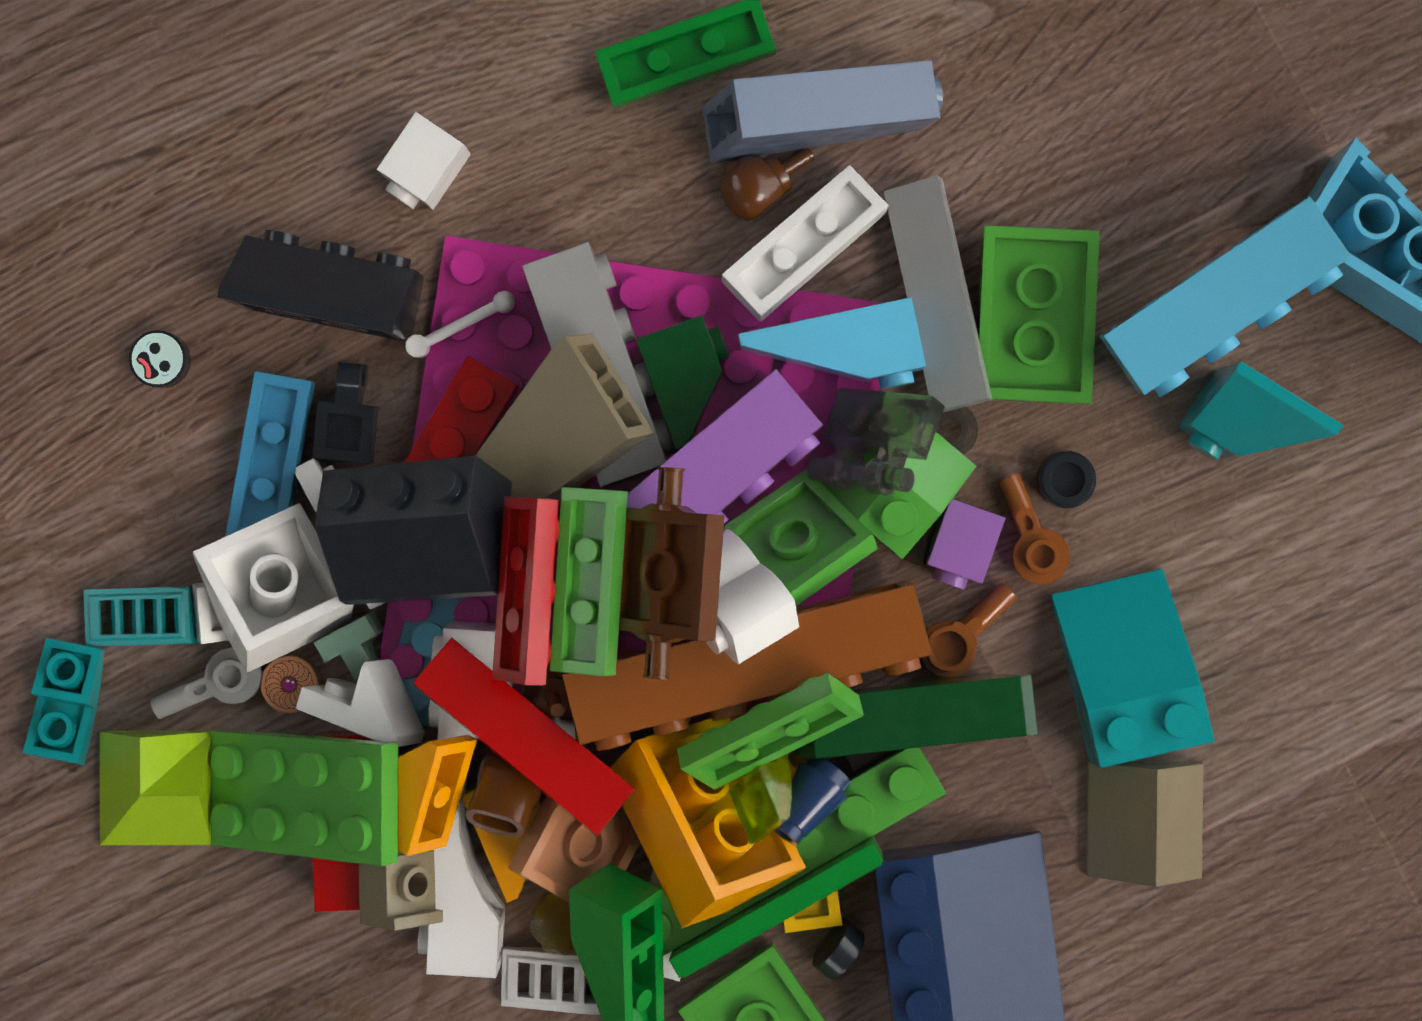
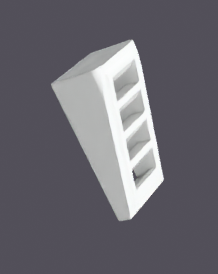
M503 947L501 1006L600 1015L593 994H585L586 976L575 949ZM519 962L530 963L529 992H518ZM541 964L552 965L551 993L541 992ZM564 967H574V993H563Z

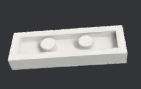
M849 165L722 274L721 282L761 322L887 213L889 205Z

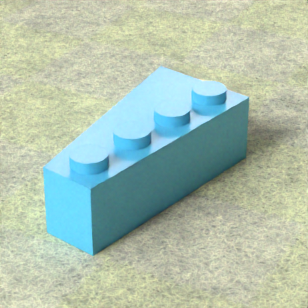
M1355 137L1330 159L1307 198H1312L1352 256L1338 266L1343 276L1330 286L1422 343V212L1405 195L1408 190L1392 173L1386 176L1367 157L1371 152Z
M1308 197L1231 247V250L1222 256L1216 257L1190 274L1172 290L1169 289L1138 309L1129 319L1118 326L1114 325L1099 335V337L1138 393L1145 395L1154 389L1157 395L1162 397L1189 379L1184 368L1202 356H1205L1210 364L1240 345L1235 334L1253 322H1256L1260 330L1291 311L1292 309L1286 300L1304 288H1307L1311 295H1315L1343 276L1338 266L1352 256L1312 198Z

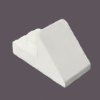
M390 659L364 662L357 684L343 679L328 678L326 684L301 688L296 706L297 710L375 741L398 743V747L422 743L424 729L398 669Z

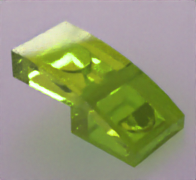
M788 754L769 763L757 765L752 771L743 775V778L729 790L750 845L760 843L790 818L792 782Z

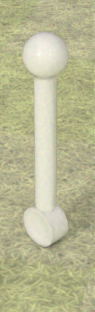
M500 291L494 296L493 302L425 337L417 334L412 335L406 341V350L409 355L415 358L425 357L430 351V346L496 312H510L515 306V297L509 291Z

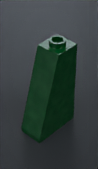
M974 674L853 689L852 691L859 695L864 716L796 749L795 756L817 759L1037 735L1031 675Z

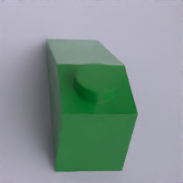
M607 864L569 889L570 931L573 946L603 1021H664L662 888L614 865Z

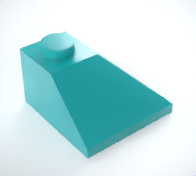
M1241 361L1212 372L1178 428L1191 436L1187 442L1190 447L1202 455L1217 461L1220 455L1225 458L1237 457L1336 436L1343 427V424Z

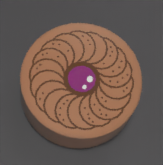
M287 655L272 661L266 667L261 678V692L265 701L273 709L283 713L299 712L300 710H297L296 706L301 688L321 685V676L315 664L309 659L299 655Z

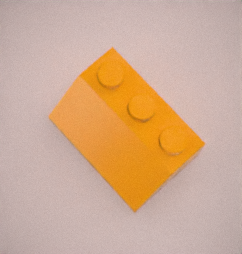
M711 718L690 724L688 728L660 736L652 735L636 740L610 767L635 788L624 802L623 807L682 928L728 912L806 868L796 846L782 839L770 828L769 823L774 818L777 809L756 769L715 790L681 770L677 749L699 738L706 730L721 727L731 722L730 718L712 721Z

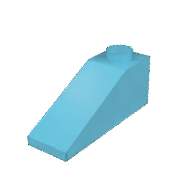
M912 297L739 334L740 348L743 351L862 382L878 380L880 390L914 383L913 372L921 371L926 367Z

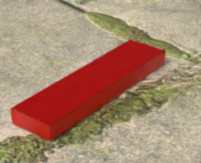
M452 637L413 682V686L595 836L599 835L635 790L634 787L583 745H580L577 740L507 682L492 679V670Z

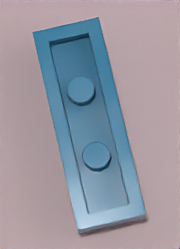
M254 372L225 537L294 506L298 484L294 471H296L295 467L301 465L315 382Z

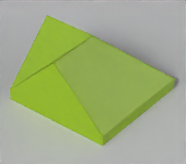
M216 730L101 731L100 845H211V731Z

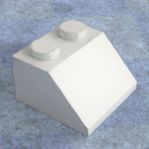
M300 503L193 551L194 560L219 623L246 673L351 623L354 605H345L339 601L318 535Z

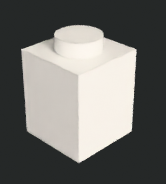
M415 112L377 170L390 181L385 188V191L411 209H414L420 201L434 210L471 153L463 143Z

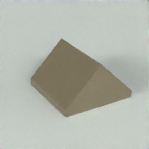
M1087 761L1085 874L1089 877L1152 887L1202 878L1203 763L1130 761L1099 768L1092 762Z

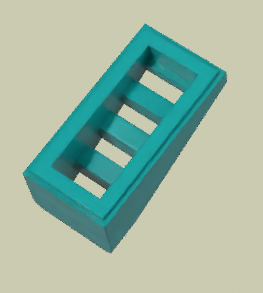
M192 585L84 590L86 646L198 643L196 640ZM174 598L175 631H166L165 599ZM144 599H153L154 632H145ZM111 600V634L101 633L100 601ZM123 600H132L133 633H124Z

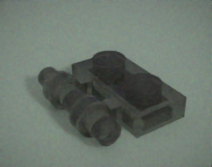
M839 388L821 441L836 451L826 458H812L807 466L808 477L811 480L823 481L826 487L832 489L847 490L853 485L862 486L871 494L885 496L891 495L894 491L909 492L914 485L915 476L912 469L904 468L907 458L927 459L945 406L934 396ZM865 453L877 454V458L871 459L868 463H862Z

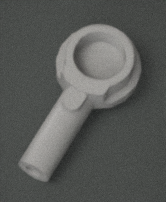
M233 647L222 649L214 654L207 663L205 676L151 698L152 710L158 719H162L211 697H215L219 701L228 704L246 702L261 687L262 667L260 666L246 673Z

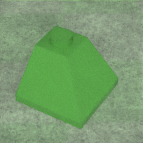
M887 392L815 478L874 536L903 559L942 514L977 466L891 393Z

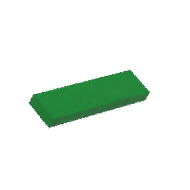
M874 836L866 839L674 949L671 952L669 962L679 978L687 977L881 866L883 862L882 849Z

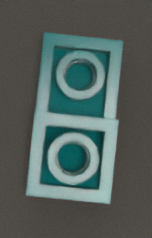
M49 638L45 639L31 694L35 695L37 700L22 753L80 766L85 765L99 700L104 662L103 649Z

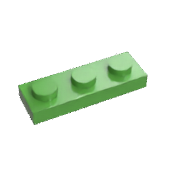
M562 487L550 671L596 676L616 675L628 491Z
M828 672L818 677L809 678L803 681L798 688L770 702L755 705L747 714L721 727L706 730L699 738L678 748L680 768L715 790L864 716L859 695Z

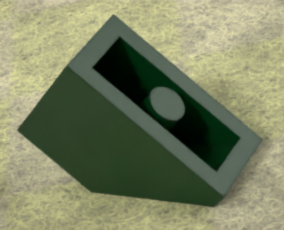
M702 315L636 339L677 452L692 440L723 375L719 361L729 358L718 325L707 328Z

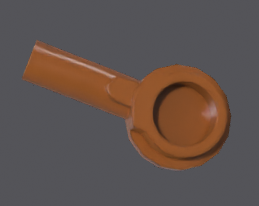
M1020 473L999 480L998 483L1020 534L1015 540L1012 552L1015 570L1020 577L1029 583L1044 585L1055 582L1063 576L1069 565L1070 553L1067 543L1055 531L1041 528Z
M1000 583L960 622L947 620L936 622L928 627L926 632L932 655L920 658L925 668L934 675L945 678L959 676L967 671L975 659L976 646L978 645L976 637L1017 600V596L1004 583Z

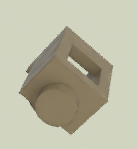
M434 850L409 856L398 851V863L385 866L359 864L360 924L396 931L443 922V910L436 909Z

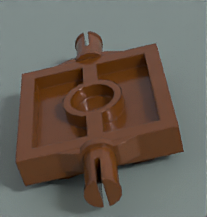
M658 466L656 504L651 503L642 508L627 507L619 630L630 631L640 639L646 640L643 677L667 680L670 679L671 642H679L684 639L694 641H715L724 515L696 513L687 506H681L685 468Z

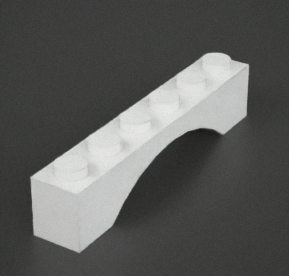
M450 621L443 628V635L434 636L431 661L452 637L493 671L496 623ZM507 682L511 687H513L516 684L512 682ZM430 700L429 726L438 728V740L470 735L478 741V738ZM467 773V777H466V780H465V784H464V787H463L462 794L466 791L467 780H468V773ZM461 796L447 847L434 849L436 909L443 910V922L419 926L418 954L427 955L426 974L496 978L502 964L505 904L489 884L475 855L465 813L467 808Z

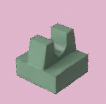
M373 611L319 639L314 644L324 663L340 655L353 678L357 679L364 662L379 660L370 639L382 633L384 628Z

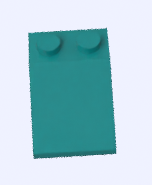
M1156 569L1050 594L1090 762L1099 768H1104L1215 742L1202 684L1163 569Z

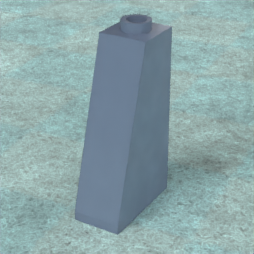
M932 60L733 79L702 107L710 163L731 161L748 155L763 156L920 131L941 118L940 110L943 104V90L939 79L934 77Z

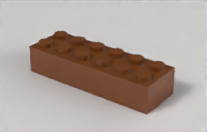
M903 580L798 607L796 611L799 628L740 664L734 662L724 651L719 654L714 653L705 641L684 639L679 642H671L670 679L667 680L643 677L646 647L617 654L616 675L614 676L564 672L562 677L579 743L583 745L595 741L597 751L607 750L632 742L631 737L634 736V731L653 727L654 735L660 736L689 727L690 717L710 712L712 721L739 716L747 712L746 702L768 697L770 702L798 688L803 681L821 676L827 672L849 688L863 683L861 673L881 668L882 672L886 673V676H894L921 668L919 658L932 655L915 585Z

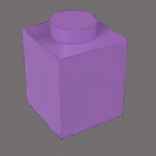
M952 499L938 517L923 560V564L935 567L932 579L965 590L968 579L983 584L1006 518Z

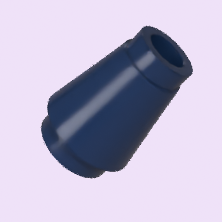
M811 758L807 764L800 763L775 812L774 818L769 823L770 828L788 843L798 846L803 838L808 836L822 821L847 800L844 792L850 786L851 781L839 768L824 758Z

